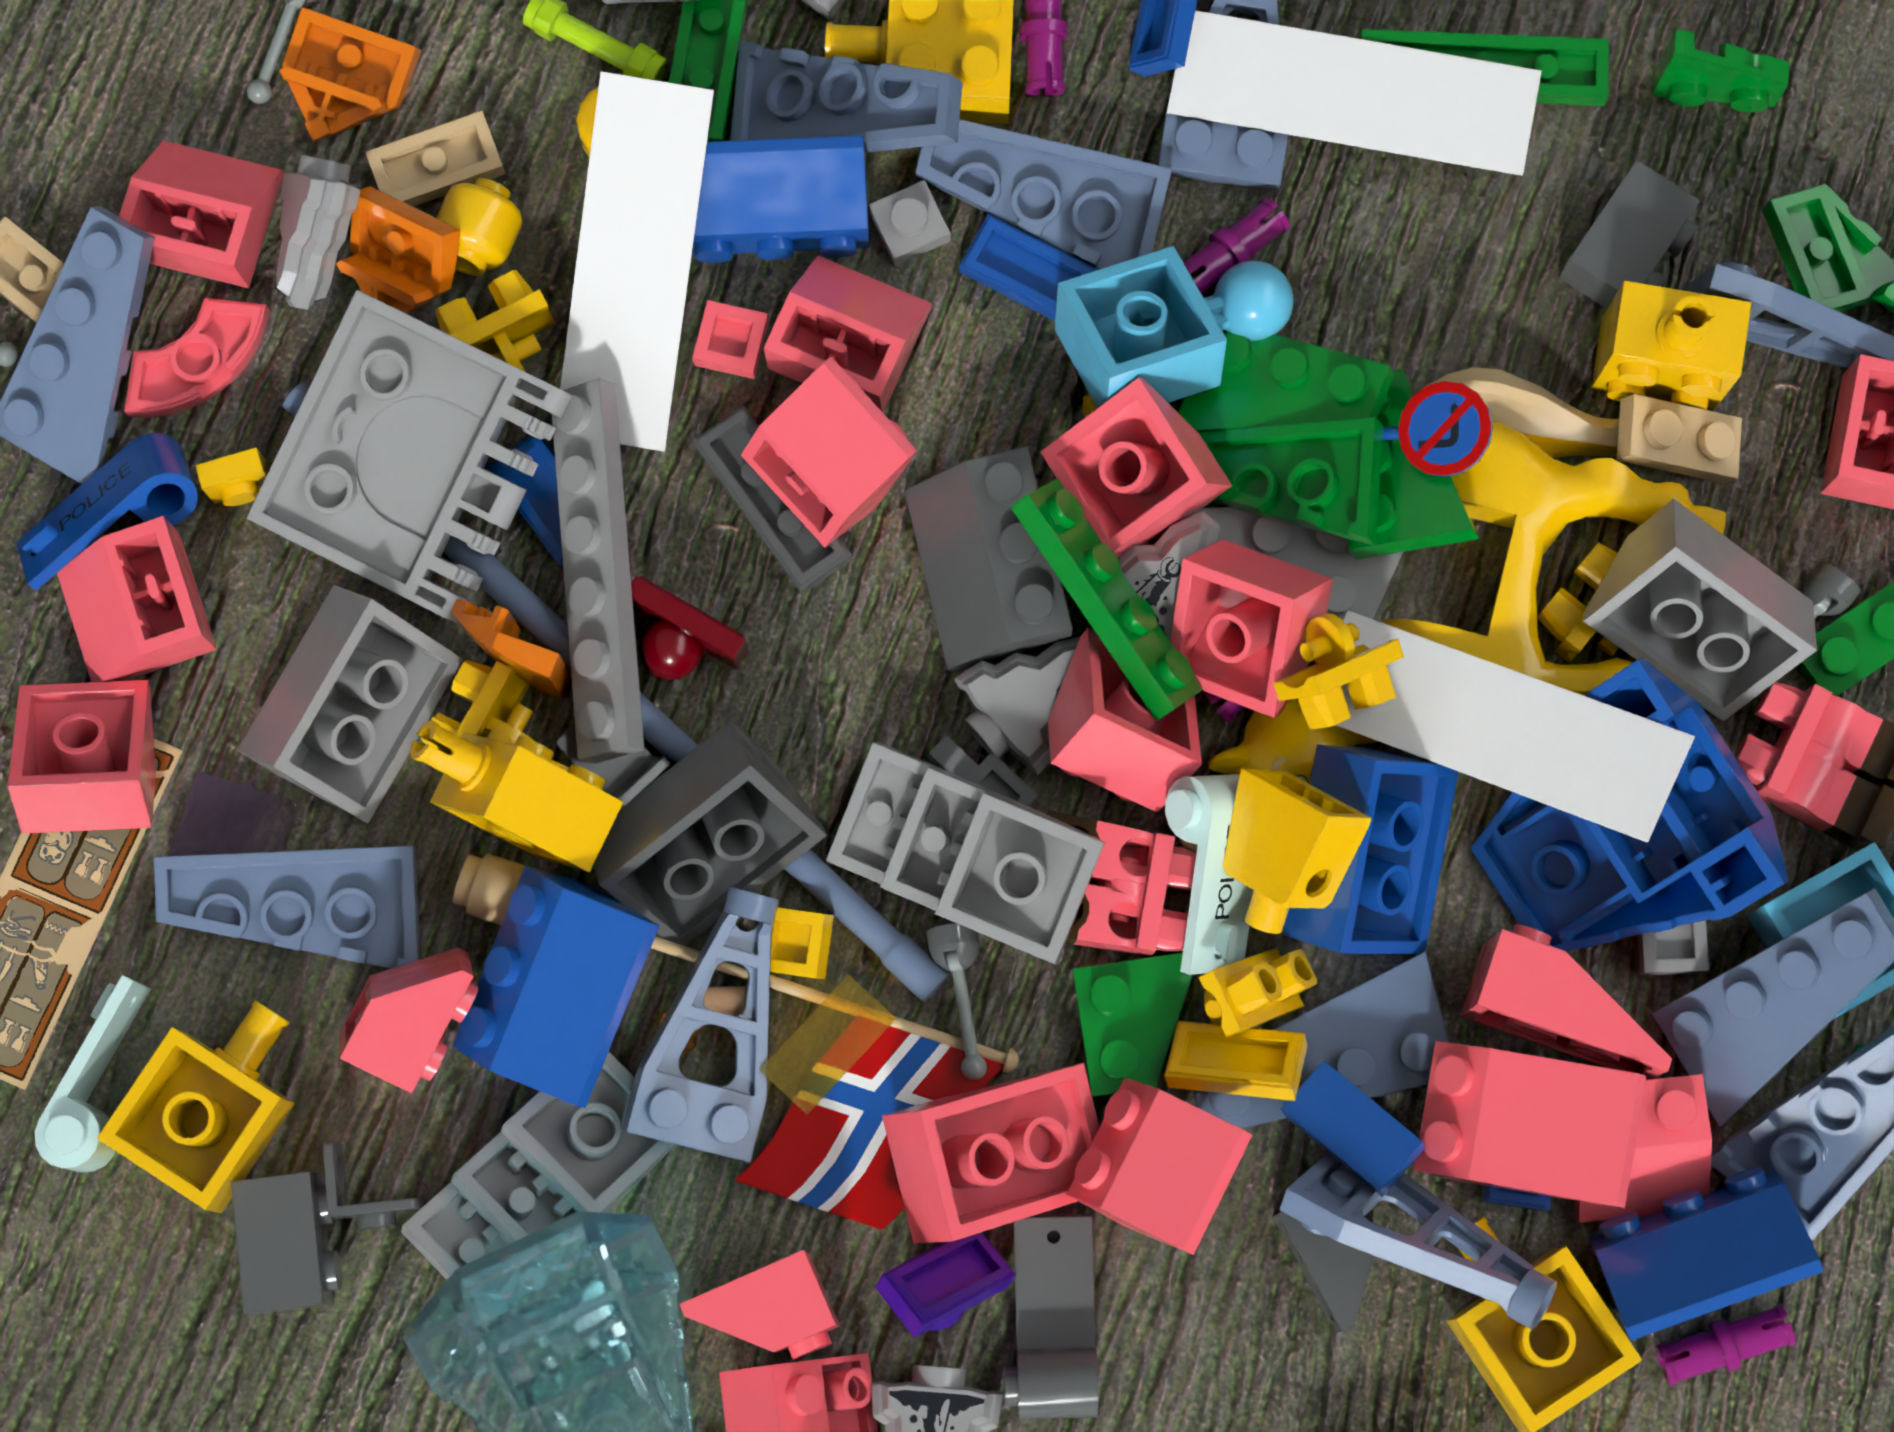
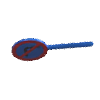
M1443 381L1428 385L1411 397L1401 413L1398 427L1383 428V440L1399 439L1401 450L1409 462L1428 475L1449 477L1461 474L1478 463L1490 445L1493 430L1490 409L1479 393L1462 383Z

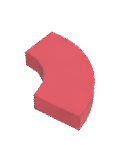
M204 298L197 320L181 338L159 349L133 352L124 412L129 417L148 418L165 416L193 408L220 393L239 376L257 351L269 319L270 310L267 305Z

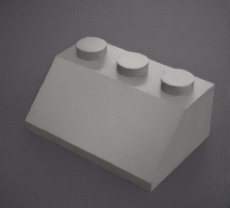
M1674 498L1627 536L1583 613V622L1636 660L1644 658L1700 703L1702 707L1723 722L1817 651L1813 601Z
M333 585L237 751L285 780L369 824L410 753L412 741L418 739L417 731L429 720L463 659L373 599Z

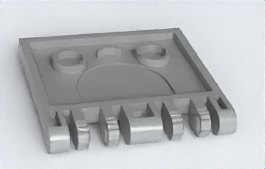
M356 290L246 519L450 621L460 624L451 612L456 599L470 603L473 601L431 581L430 578L433 572H436L476 592L483 578L478 576L475 570L460 563L455 564L441 558L450 537L453 536L466 542L468 547L484 555L488 553L495 555L500 545L499 541L458 522L463 510L508 530L527 491L484 469L486 462L490 456L532 477L539 465L533 461L531 456L517 449L510 450L497 444L496 442L508 420L522 427L523 432L540 440L547 439L549 441L556 430L555 427L514 408L517 398L519 397L562 418L573 395Z

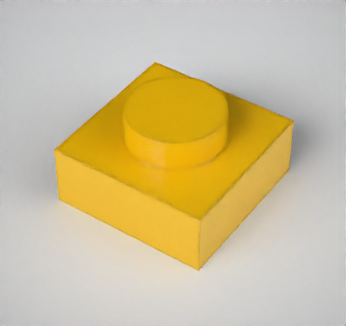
M257 447L195 465L201 489L214 504L223 502L225 506H238L254 501L270 470L268 461Z
M778 907L771 930L770 972L825 979L834 915Z

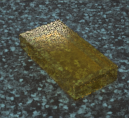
M848 974L767 1061L760 1071L808 1115L896 1018Z

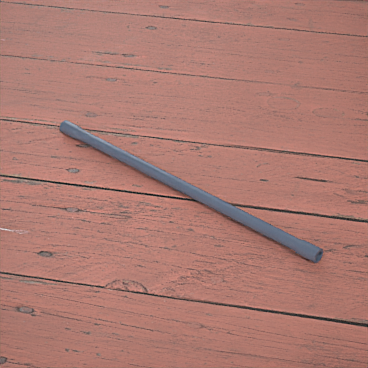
M309 380L297 385L288 394L283 403V408L294 418L311 385ZM451 536L443 552L455 564L460 563L475 570L478 576L483 578L480 587L498 604L508 609L511 615L548 650L559 653L566 667L571 670L568 624L493 555L489 553L484 555L468 547L466 542ZM640 692L643 738L674 766L698 747V745ZM809 849L785 868L794 879L880 958L883 966L923 1003L947 980L950 975L947 971L938 966L932 957L910 937L901 934L813 851Z

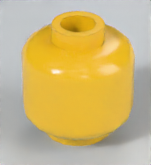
M478 178L475 184L462 183L452 186L446 193L436 216L437 219L460 229L455 270L468 275L482 276L486 270H496L503 266L510 255L522 226L523 220L520 210L509 200L511 196L510 191L493 180Z

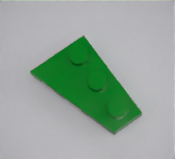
M1222 330L1227 342L1220 386L1185 397L1179 414L1197 432L1367 417L1378 418L1394 373L1390 365L1273 334L1261 340L1248 341L1244 336Z
M1402 369L1392 370L1394 377L1377 418L1384 427L1399 426L1402 411L1411 397L1415 395ZM1399 439L1383 440L1376 546L1348 539V549L1353 557L1358 560L1480 539L1464 507L1452 476L1441 477L1426 474L1409 462L1401 450Z
M1376 417L1198 432L1232 484L1231 488L1211 501V503L1376 546L1384 426Z

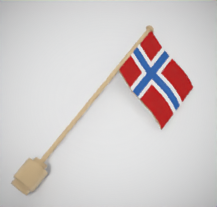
M489 853L484 858L469 854L455 887L453 903L466 907V914L501 925L525 865ZM656 936L651 946V949L693 963L700 953L698 950ZM725 961L715 968L717 971L748 981L747 970L740 964ZM770 975L769 988L855 1016V1019L812 1068L770 1143L749 1168L734 1181L882 1230L904 1209L882 1115L986 1087L1002 1067L1003 1073L1015 1070L1019 1063V1056L1012 1048L1009 1049L1008 1053L977 1044L978 1055L985 1060L987 1070L981 1079L969 1080L961 1071V1063L966 1057L962 1038Z

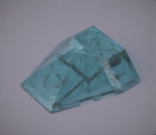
M575 1212L457 1268L402 1332L403 1339L431 1390L446 1403L451 1400L474 1420L475 1427L481 1432H693L689 1384L686 1376L683 1348L685 1346L684 1330L681 1322L678 1294L680 1292L679 1275L650 1215Z

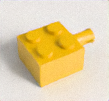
M889 0L888 20H883L882 26L840 25L827 22L825 58L833 59V56L853 58L860 63L881 65L885 63L950 73L963 82L960 120L973 123L1009 124L1014 0Z
M1624 280L1601 320L1591 389L1607 391V397L1621 402V399L1637 394L1704 410H1715L1741 376L1752 302Z
M433 720L427 721L421 726L416 735L437 745L438 749L429 744L424 746L416 741H412L410 757L444 773L430 800L431 803L532 856L590 873L623 804V801L602 791L606 783L604 778L580 766L571 764L570 768L551 760L554 755L551 749L523 736H518L515 739L491 729L487 738L465 732L462 737H459L440 727Z
M256 1000L252 1003V1008L224 1049L217 1047L214 1051L190 1034L172 1027L97 1137L98 1140L204 1210L221 1214L233 1198L231 1182L245 1180L295 1105L294 1102L258 1079L261 1074L256 1069L283 1029L287 1028L290 1022Z
M1485 1216L1474 1222L1475 1225L1498 1240L1488 1225V1220ZM1567 1246L1552 1249L1531 1263L1535 1267L1534 1270L1557 1282L1550 1305L1533 1330L1507 1317L1506 1311L1500 1304L1483 1297L1478 1298L1446 1320L1519 1432H1536L1642 1361V1358ZM1458 1248L1465 1259L1477 1262Z

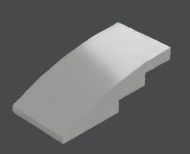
M877 741L871 745L826 861L881 884L880 888L933 909L938 916L1050 963L1057 964L1105 842L993 790Z
M610 1052L607 1054L586 1108L575 1106L543 1092H538L503 1124L499 1134L453 1174L451 1182L402 1225L401 1233L490 1325L499 1319L563 1258L676 1145L628 1133L621 1129L635 1077Z

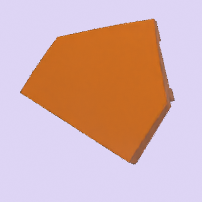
M302 7L282 64L283 68L279 71L283 79L288 82L306 120L304 124L312 141L318 142L400 108L422 50Z
M369 186L360 190L357 208L351 215L350 251L353 256L340 260L336 265L341 273L356 280L361 292L409 315L451 289L458 255L460 229Z
M456 599L451 609L452 614L473 640L494 661H499L513 668L516 671L515 674L530 686L564 701L572 677L559 653L518 639L521 630L508 609L495 606L494 611L491 612L487 608L478 607L468 601Z

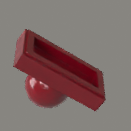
M635 576L631 583L633 610L655 622L646 630L640 643L641 659L645 667L653 675L666 680L683 678L699 665L703 651L736 670L740 668L749 653L743 634L643 576Z

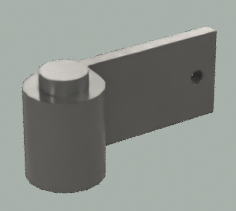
M1092 1215L1031 1216L1015 1221L1014 1262L1016 1274L1017 1366H1004L1005 1406H1018V1419L1098 1418Z

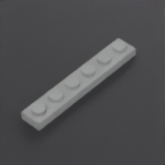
M601 378L563 390L573 396L562 418L552 414V425L556 428L553 438L577 756L579 761L593 764L644 750L615 383Z

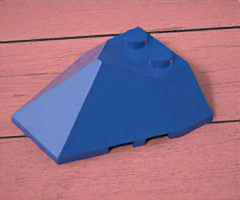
M1644 658L1636 660L1588 692L1585 696L1695 736L1648 843L1512 792L1471 847V850L1519 925L1531 927L1550 935L1552 939L1549 946L1566 952L1614 942L1620 938L1643 933L1670 930L1690 923L1731 917L1789 881L1773 816L1700 703Z

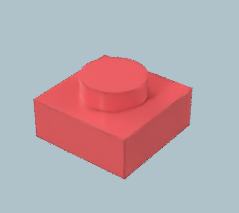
M707 300L692 358L694 366L755 379L769 324L768 313Z

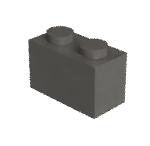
M1636 160L1569 258L1559 278L1606 309L1624 280L1659 286L1665 275L1655 268L1667 251L1678 257L1698 228V225L1690 221L1689 218L1700 200Z
M309 1171L231 1182L243 1314L262 1315L334 1305L333 1290H340L342 1288V1268L338 1251H329L326 1225L334 1224L336 1219L328 1217L326 1185H322V1175Z

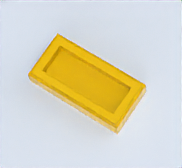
M1178 1021L1164 1075L1168 1088L1296 1101L1308 1046L1305 1033L1250 1028L1226 1037L1221 1025Z

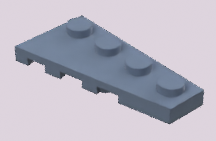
M740 41L730 141L863 136L865 153L958 143L963 82L950 73L885 63L881 66L860 63L853 58L833 56V59L809 55L802 50L782 48L781 51L763 48L757 43Z
M959 119L958 143L921 147L915 173L917 178L925 180V182L1100 270L1153 252L1172 168Z
M102 206L90 207L0 401V436L80 484H83L104 466L103 462L108 438L114 437L119 411L114 410L121 376L127 375L131 350L127 349L132 320L139 316L155 239L154 236Z
M416 846L154 857L156 922L391 969L420 960Z
M1873 888L1653 1013L1654 1018L1688 1075L1703 1074L1707 1106L1720 1127L1731 1120L1794 1056L1819 1035L1848 1004L1853 1002L1894 962V918L1876 889Z
M1426 951L1274 1029L1277 1031L1305 1033L1308 1046L1298 1089L1318 1066L1325 1061L1370 1099L1428 1086L1435 1041L1449 1043ZM1192 1090L1197 1108L1241 1129L1287 1119L1281 1108L1288 1100Z
M1894 1026L1712 1148L1711 1166L1727 1178L1743 1170L1756 1167L1763 1168L1764 1173L1776 1170L1785 1182L1808 1235L1813 1241L1894 1149Z

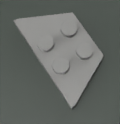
M1230 507L1202 508L1195 513L1203 511L1220 525L1217 542L1224 539L1332 578L1327 613L1334 614L1344 620L1347 611L1371 619L1374 618L1403 552L1356 560L1348 549V539Z

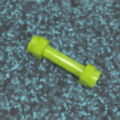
M530 0L523 16V25L534 30L535 34L550 42L556 36H559L623 70V75L656 81L663 80L668 69L669 60L659 55L656 50L643 43H639L635 49L568 14L567 3L561 0Z

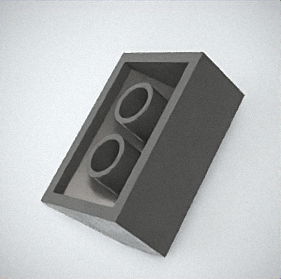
M1028 446L966 460L904 490L948 673L970 668L982 660L992 663L1004 660L1014 653L1026 655L1043 651L1057 641L1072 637L1073 628L1061 581L1010 508L1025 495L1038 489Z
M730 720L643 789L627 805L620 808L593 864V869L602 888L623 905L660 925L657 931L658 935L665 940L687 946L717 922L723 912L729 887L753 893L825 838L827 834L822 824L770 755Z

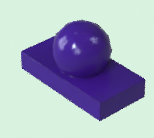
M981 1232L959 1240L943 1242L883 1273L875 1288L915 1338L928 1330L938 1331L950 1328L962 1317L964 1311L1007 1289L1016 1277V1274Z

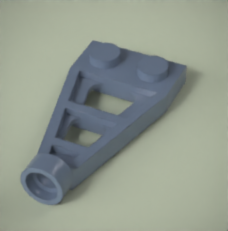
M1214 0L1209 13L1228 16L1230 13L1257 16L1260 22L1279 25L1277 0ZM1166 113L1158 165L1172 168L1171 176L1279 193L1288 134Z
M1735 262L1716 263L1681 289L1683 291L1752 302L1746 341L1844 368H1849L1860 354L1894 361V336L1781 285L1756 277L1757 272L1747 265ZM1766 310L1795 324L1790 326L1756 316Z
M729 887L723 912L638 1065L621 1128L623 1131L750 1162L767 1100L770 940L772 925L774 924L780 900ZM739 917L754 920L755 925L749 931H742L736 926V922ZM725 961L741 964L748 973L744 1009L740 1014L734 1016L709 1010L704 1004V995L714 970L720 963ZM713 1024L724 1027L734 1037L736 1043L735 1073L733 1078L725 1085L717 1086L689 1079L683 1076L679 1070V1058L693 1032L704 1025Z
M1328 1152L1286 1189L1280 1211L1300 1221L1305 1229L1314 1234L1328 1236L1347 1246L1496 1302L1506 1311L1507 1317L1531 1330L1538 1325L1544 1316L1557 1287L1555 1280L1534 1270L1535 1267L1404 1173L1388 1192L1381 1197ZM1381 1200L1396 1204L1417 1219L1422 1226L1413 1235H1406L1374 1224L1365 1215ZM1444 1237L1477 1262L1436 1248L1434 1245Z

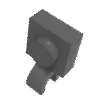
M945 735L928 753L929 756L927 758L933 765L1028 807L1038 798V795L992 752L978 766L954 741Z

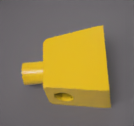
M1242 768L1237 785L1223 867L1227 875L1254 890L1244 919L1245 923L1263 932L1280 934L1283 930L1289 908L1324 909L1332 902L1370 826L1372 818L1287 771Z

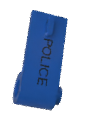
M149 433L134 439L20 538L16 545L27 584L37 591L129 509L144 521L164 516L171 525H174L188 518L196 508L198 495L183 449L176 439L160 433Z

